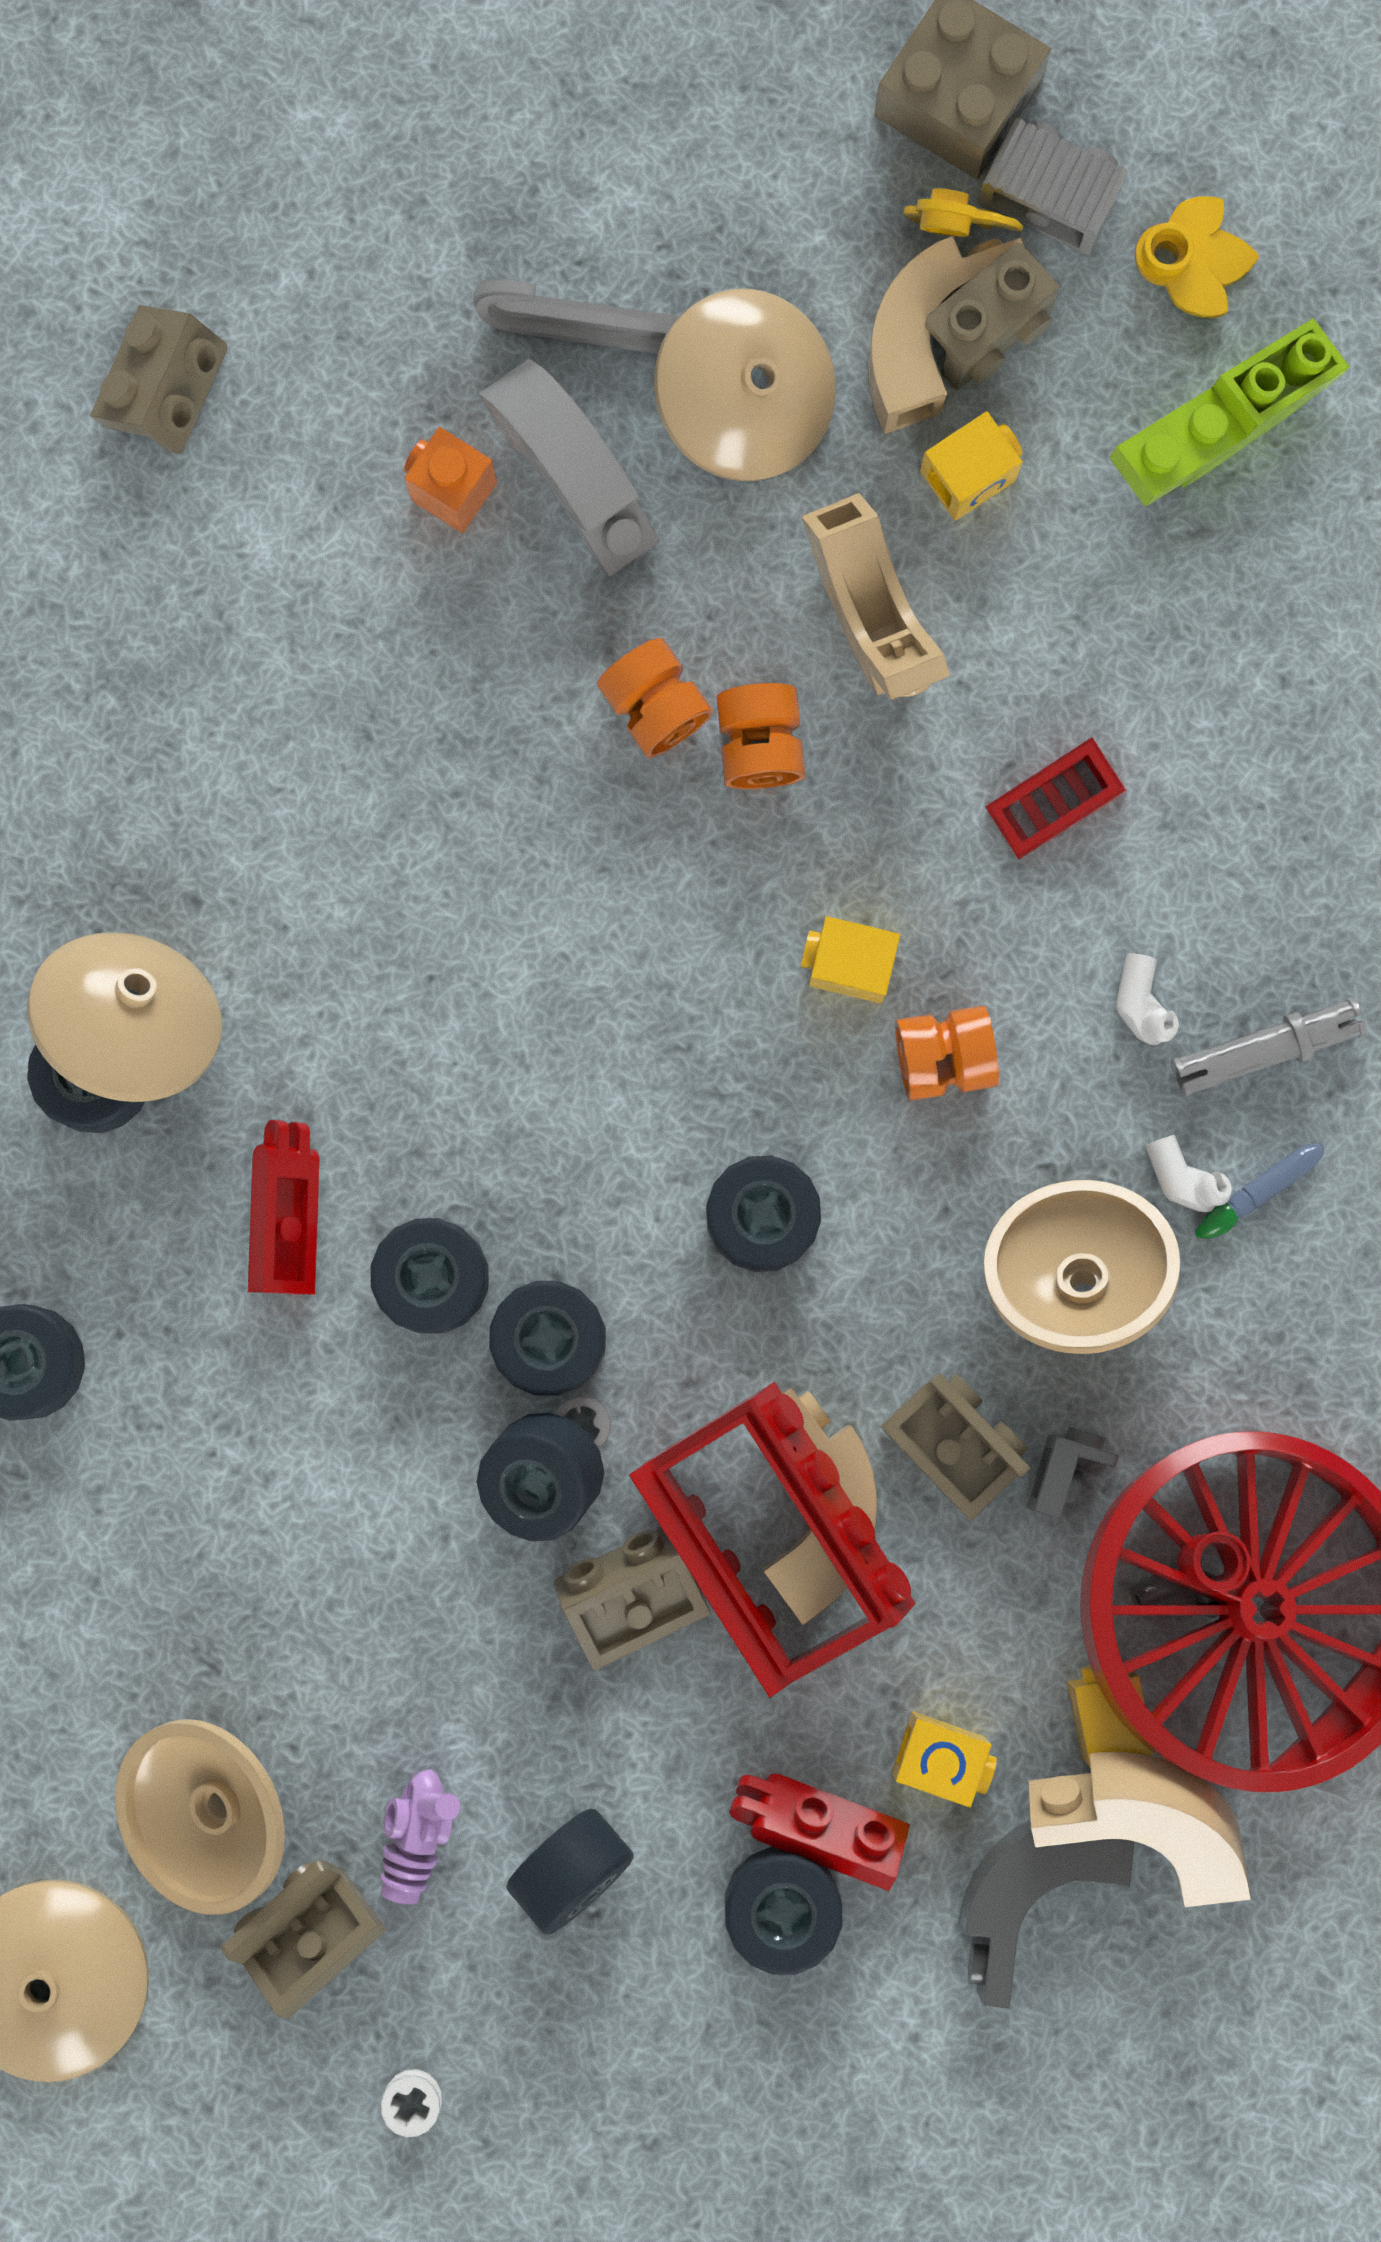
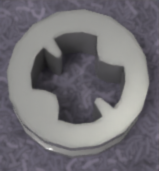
M574 1397L565 1401L557 1409L556 1415L566 1417V1414L573 1408L576 1409L577 1414H581L582 1406H586L596 1413L593 1424L600 1431L593 1441L599 1449L606 1442L611 1431V1419L607 1409L598 1400L590 1397Z

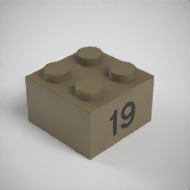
M935 0L880 81L874 116L978 180L1006 138L1015 118L1020 117L1042 84L1052 48L975 0Z

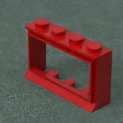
M775 1381L656 1454L629 1474L632 1482L769 1698L801 1677L890 1627L897 1626L916 1605L911 1597V1586L905 1573L898 1565L889 1562L875 1540V1529L870 1518L861 1508L852 1504L839 1483V1472L833 1460L824 1451L817 1449L803 1427L804 1419L798 1405L791 1397L782 1394ZM741 1424H744L866 1616L791 1660L771 1631L776 1625L772 1611L764 1604L756 1607L736 1576L741 1570L738 1557L729 1549L721 1552L703 1524L702 1519L706 1516L703 1502L694 1494L686 1497L669 1470L674 1465Z

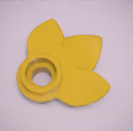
M932 189L930 199L917 200V205L906 206L903 210L904 216L915 223H920L919 228L921 230L946 236H969L971 223L988 230L992 227L1022 232L1023 229L1018 220L1000 215L995 211L968 205L969 194L950 189Z
M1211 196L1193 197L1178 204L1168 223L1154 225L1141 235L1135 248L1134 257L1140 274L1147 281L1155 285L1165 286L1173 304L1177 308L1196 317L1213 319L1225 316L1228 312V299L1224 287L1243 278L1254 267L1259 255L1242 239L1219 229L1223 221L1224 200ZM1158 249H1168L1175 255L1176 261L1169 265L1161 263L1156 259L1154 252Z

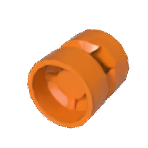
M656 638L636 647L611 665L597 681L598 689L616 715H629L630 720L627 725V731L646 758H654L667 752L699 730L713 715V709L695 683L690 681L682 682L680 680L683 666L664 638Z
M783 683L748 684L724 690L717 695L719 731L730 738V742L721 748L725 786L734 789L771 788L790 785L805 778L802 740L792 736V731L800 726L796 687ZM769 740V743L752 744V741Z
M985 1005L949 1011L944 1022H938L931 1014L897 1019L895 1021L897 1052L903 1086L908 1101L944 1096L948 1086L953 1084L962 1093L994 1088L999 1085V1067L995 1038L989 1013Z

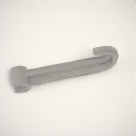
M501 279L481 281L475 288L473 305L479 317L487 324L503 331L658 354L668 330L680 317L535 296L536 286L534 284Z

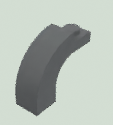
M1028 1820L1006 1834L993 1846L971 1878L961 1905L958 1922L964 1935L983 1937L982 1944H971L968 1960V1983L978 1985L977 1993L983 2006L1010 2009L1018 1934L1023 1919L1032 1905L1048 1891L1074 1882H1091L1130 1887L1135 1841L1102 1839L1035 1848L1031 1822Z

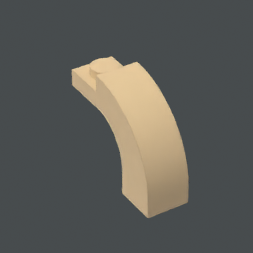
M950 236L918 254L899 272L890 284L876 315L868 359L870 395L884 434L942 414L947 392L931 351V333L925 327L926 317L1013 244H1023L1021 237L1003 244L999 239L985 241L973 247L966 257L962 258L954 236Z
M860 493L801 516L825 590L850 648L877 696L886 693L890 700L901 696H915L926 691L932 683L949 677L950 673L944 653L920 625L904 595L889 555L879 516Z
M788 1388L782 1394L791 1397L798 1405L803 1415L804 1429L817 1449L824 1451L833 1460L839 1472L841 1487L852 1504L861 1508L868 1515L875 1528L877 1497L874 1474L866 1450L857 1433L848 1424L828 1438L822 1429L831 1423V1420L813 1395L807 1391L798 1397L792 1388ZM810 1527L800 1540L763 1567L764 1573L802 1625L827 1608L847 1588Z
M1128 1752L1089 1753L1091 1773L1028 1781L1030 1822L1035 1848L1102 1839L1135 1841L1157 1850L1171 1862L1179 1878L1184 1907L1251 1900L1245 1853L1238 1821L1225 1798L1206 1780L1191 1775L1161 1758Z

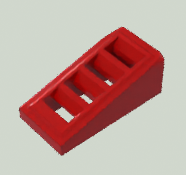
M1091 737L985 806L1018 860H1020L1128 791L1094 738ZM1083 761L1086 762L1103 789L1093 797L1074 768ZM1062 774L1081 802L1073 810H1070L1052 781ZM1039 788L1043 790L1060 817L1051 824L1048 823L1031 796V793ZM1018 801L1038 830L1037 833L1029 838L1009 809L1010 806Z

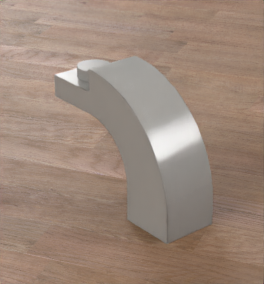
M529 358L479 393L508 444L532 464L555 494L603 573L608 577L612 576L660 542L636 501L639 498L638 493L609 447L575 401L543 367Z

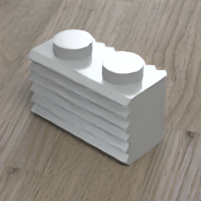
M1015 118L983 182L978 204L1000 215L1014 218L1021 225L1089 256L1121 192L1128 171L1124 166H1118L1117 159L1101 148L1087 147L1085 150H1082L1079 145H1071L1067 139H1062L1061 133L1048 123L1031 121L1029 124H1026L1022 118Z

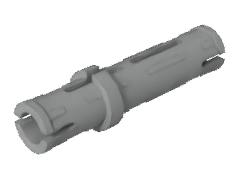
M1350 997L1341 1003L1303 1016L1299 1012L1284 1015L1283 1023L1181 1058L1171 1059L1173 1074H1179L1180 1077H1183L1177 1079L1176 1082L1182 1096L1186 1098L1195 1092L1294 1058L1298 1062L1313 1059L1314 1051L1355 1037L1365 1036L1367 1034L1366 1023L1364 1020L1358 1022L1354 1018L1363 1015L1355 998Z

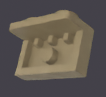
M1013 244L926 317V329L947 351L941 373L957 391L972 379L978 385L988 380L1004 364L1006 358L1003 353L1019 340L1025 346L1029 345L1042 335L1053 321L1050 314L1060 286L1023 244Z
M139 305L126 329L124 340L109 374L102 383L100 394L90 417L104 427L147 436L168 452L181 454L227 352L226 342L190 313Z
M935 1373L880 1427L969 1521H972L1015 1478H1022L1031 1469L1021 1458L1028 1448L1002 1421L994 1428L987 1423L975 1410L983 1402L982 1399L959 1375L955 1374L948 1381L941 1373Z
M321 1859L316 1860L314 1863H307L292 1872L283 1884L284 1890L265 1907L257 1908L240 1919L234 1928V1935L221 1946V1950L228 1960L244 1966L275 2014L285 2019H289L387 1930L348 1874L343 1869Z

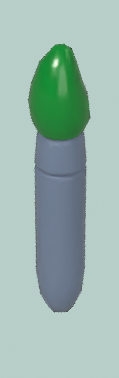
M1320 1143L1307 1144L1284 1157L1233 1194L1228 1202L1221 1206H1215L1211 1212H1208L1195 1229V1235L1198 1238L1211 1239L1229 1232L1236 1225L1238 1218L1251 1213L1255 1208L1260 1207L1309 1172L1322 1158L1324 1153L1323 1145Z

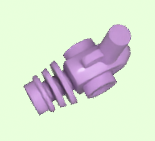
M431 1769L414 1773L412 1779L406 1785L401 1799L391 1798L386 1807L384 1834L387 1838H392L394 1843H388L383 1846L382 1853L385 1857L383 1859V1869L385 1872L380 1875L381 1882H383L381 1895L396 1903L417 1904L419 1902L421 1892L427 1888L425 1880L430 1877L432 1873L431 1868L435 1867L438 1861V1857L435 1855L437 1844H446L450 1837L453 1819L460 1812L458 1798L453 1794L444 1793L443 1784L438 1773Z

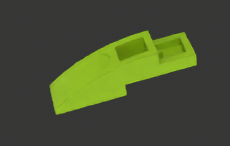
M1312 318L1220 375L1208 390L1117 445L1110 454L1109 459L1142 504L1147 507L1178 486L1187 487L1269 431L1345 374L1350 366L1316 320Z

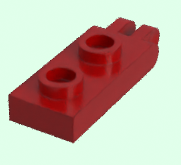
M269 1120L264 1128L263 1144L257 1145L253 1151L247 1293L315 1295L320 1158L315 1149H310V1129L306 1123L290 1122L287 1124V1122L282 1120Z
M770 1774L766 1780L753 1775H743L739 1778L736 1788L738 1796L733 1799L729 1814L736 1821L752 1826L750 1833L754 1839L785 1852L798 1854L817 1862L819 1865L890 1891L899 1871L910 1828L909 1823L781 1774Z

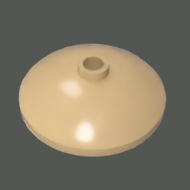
M731 289L717 292L695 303L668 330L659 349L655 364L654 392L656 405L664 428L676 447L690 461L715 476L728 480L751 482L773 478L799 465L815 450L825 435L832 418L836 397V380L832 359L821 334L797 307L776 295L764 291ZM753 368H759L765 373L767 377L765 389H759L753 384L751 380Z
M107 932L83 936L64 944L55 950L40 966L28 996V1024L34 1042L43 1057L61 1076L74 1085L108 1099L145 1102L166 1098L183 1091L206 1072L221 1040L222 1015L220 1005L206 977L190 960L176 950L144 936ZM127 989L137 991L142 995L131 994Z
M1071 1180L1059 1182L1037 1189L1024 1196L1012 1205L999 1219L992 1230L985 1249L984 1274L986 1288L990 1300L1000 1317L1011 1329L1028 1341L1063 1353L1091 1354L1105 1352L1127 1345L1151 1330L1166 1314L1174 1300L1179 1285L1180 1253L1173 1230L1160 1211L1137 1193L1102 1181ZM1079 1284H1089L1094 1287L1087 1292L1073 1290Z
M192 1719L174 1720L159 1725L142 1735L131 1746L119 1769L115 1789V1806L123 1842L132 1861L144 1878L161 1895L184 1909L207 1915H220L237 1911L262 1895L274 1880L280 1867L284 1850L285 1829L282 1808L277 1792L268 1773L252 1751L226 1730L211 1723Z
M64 1880L37 1881L16 1887L0 1896V2070L22 2079L40 2082L73 2079L93 2071L107 2062L122 2048L136 2029L142 2016L149 1987L148 1961L142 1939L127 1914L114 1901L91 1887ZM40 1979L48 1984L50 1988V1998L48 2000L41 2001L32 1995L30 1990L32 1980Z

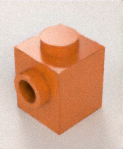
M440 426L429 442L422 439L414 446L404 465V472L407 473L404 479L411 501L461 533L465 532L497 484L492 459Z

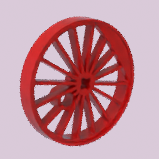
M1259 1431L1232 1432L1196 1441L1152 1464L1133 1479L1114 1500L1098 1526L1086 1558L1080 1598L1083 1639L1093 1674L1108 1704L1132 1735L1155 1755L1191 1775L1224 1787L1251 1792H1284L1314 1786L1346 1772L1370 1755L1381 1744V1640L1370 1654L1300 1624L1295 1620L1297 1615H1381V1605H1296L1295 1598L1381 1559V1491L1358 1469L1325 1448L1296 1437ZM1232 1454L1237 1457L1240 1539L1228 1532L1199 1466L1201 1461L1218 1455ZM1255 1455L1279 1459L1292 1465V1470L1261 1560L1259 1559ZM1183 1471L1209 1533L1191 1537L1152 1496L1168 1481ZM1310 1472L1339 1492L1341 1500L1275 1573ZM1355 1509L1373 1534L1377 1543L1376 1548L1287 1588L1285 1585L1347 1515ZM1141 1510L1181 1548L1178 1555L1179 1571L1122 1547L1131 1526ZM1209 1544L1216 1547L1224 1565L1223 1573L1214 1580L1205 1575L1200 1562L1202 1552ZM1118 1560L1216 1601L1219 1605H1112L1114 1577ZM1252 1598H1261L1264 1603L1260 1606L1259 1612L1264 1621L1255 1622L1252 1617L1256 1614L1257 1607L1251 1601ZM1113 1616H1219V1619L1122 1662L1115 1636ZM1223 1631L1153 1711L1150 1712L1132 1685L1128 1673ZM1287 1633L1358 1662L1362 1666L1342 1690ZM1230 1648L1194 1751L1174 1737L1162 1726V1723ZM1280 1650L1331 1701L1330 1705L1313 1723L1309 1719ZM1245 1659L1250 1745V1769L1248 1770L1234 1768L1212 1760V1755ZM1264 1660L1298 1736L1270 1765Z

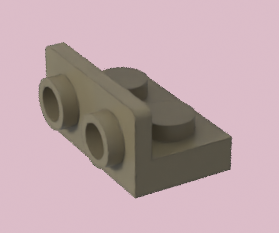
M662 1527L656 1530H645L636 1533L623 1546L597 1559L588 1558L572 1565L564 1575L554 1580L562 1611L594 1671L711 1615L696 1581Z

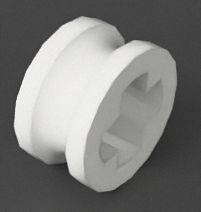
M418 2069L405 2070L395 2075L388 2083L381 2101V2115L386 2126L395 2134L404 2137H417L429 2131L435 2124L442 2105V2091L437 2081L424 2071ZM415 2087L425 2093L422 2104L429 2107L430 2110L426 2114L415 2111L409 2119L403 2117L398 2112L402 2102L394 2099V2095L397 2092L408 2095Z

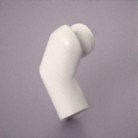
M1129 953L1126 954L1116 1001L1117 1012L1137 1039L1149 1045L1168 1042L1177 1034L1179 1021L1174 1011L1167 1012L1151 994L1157 959L1142 954Z
M1175 1134L1145 1145L1162 1193L1169 1201L1198 1212H1211L1215 1206H1221L1229 1201L1232 1195L1229 1179L1218 1171L1210 1174L1187 1166Z

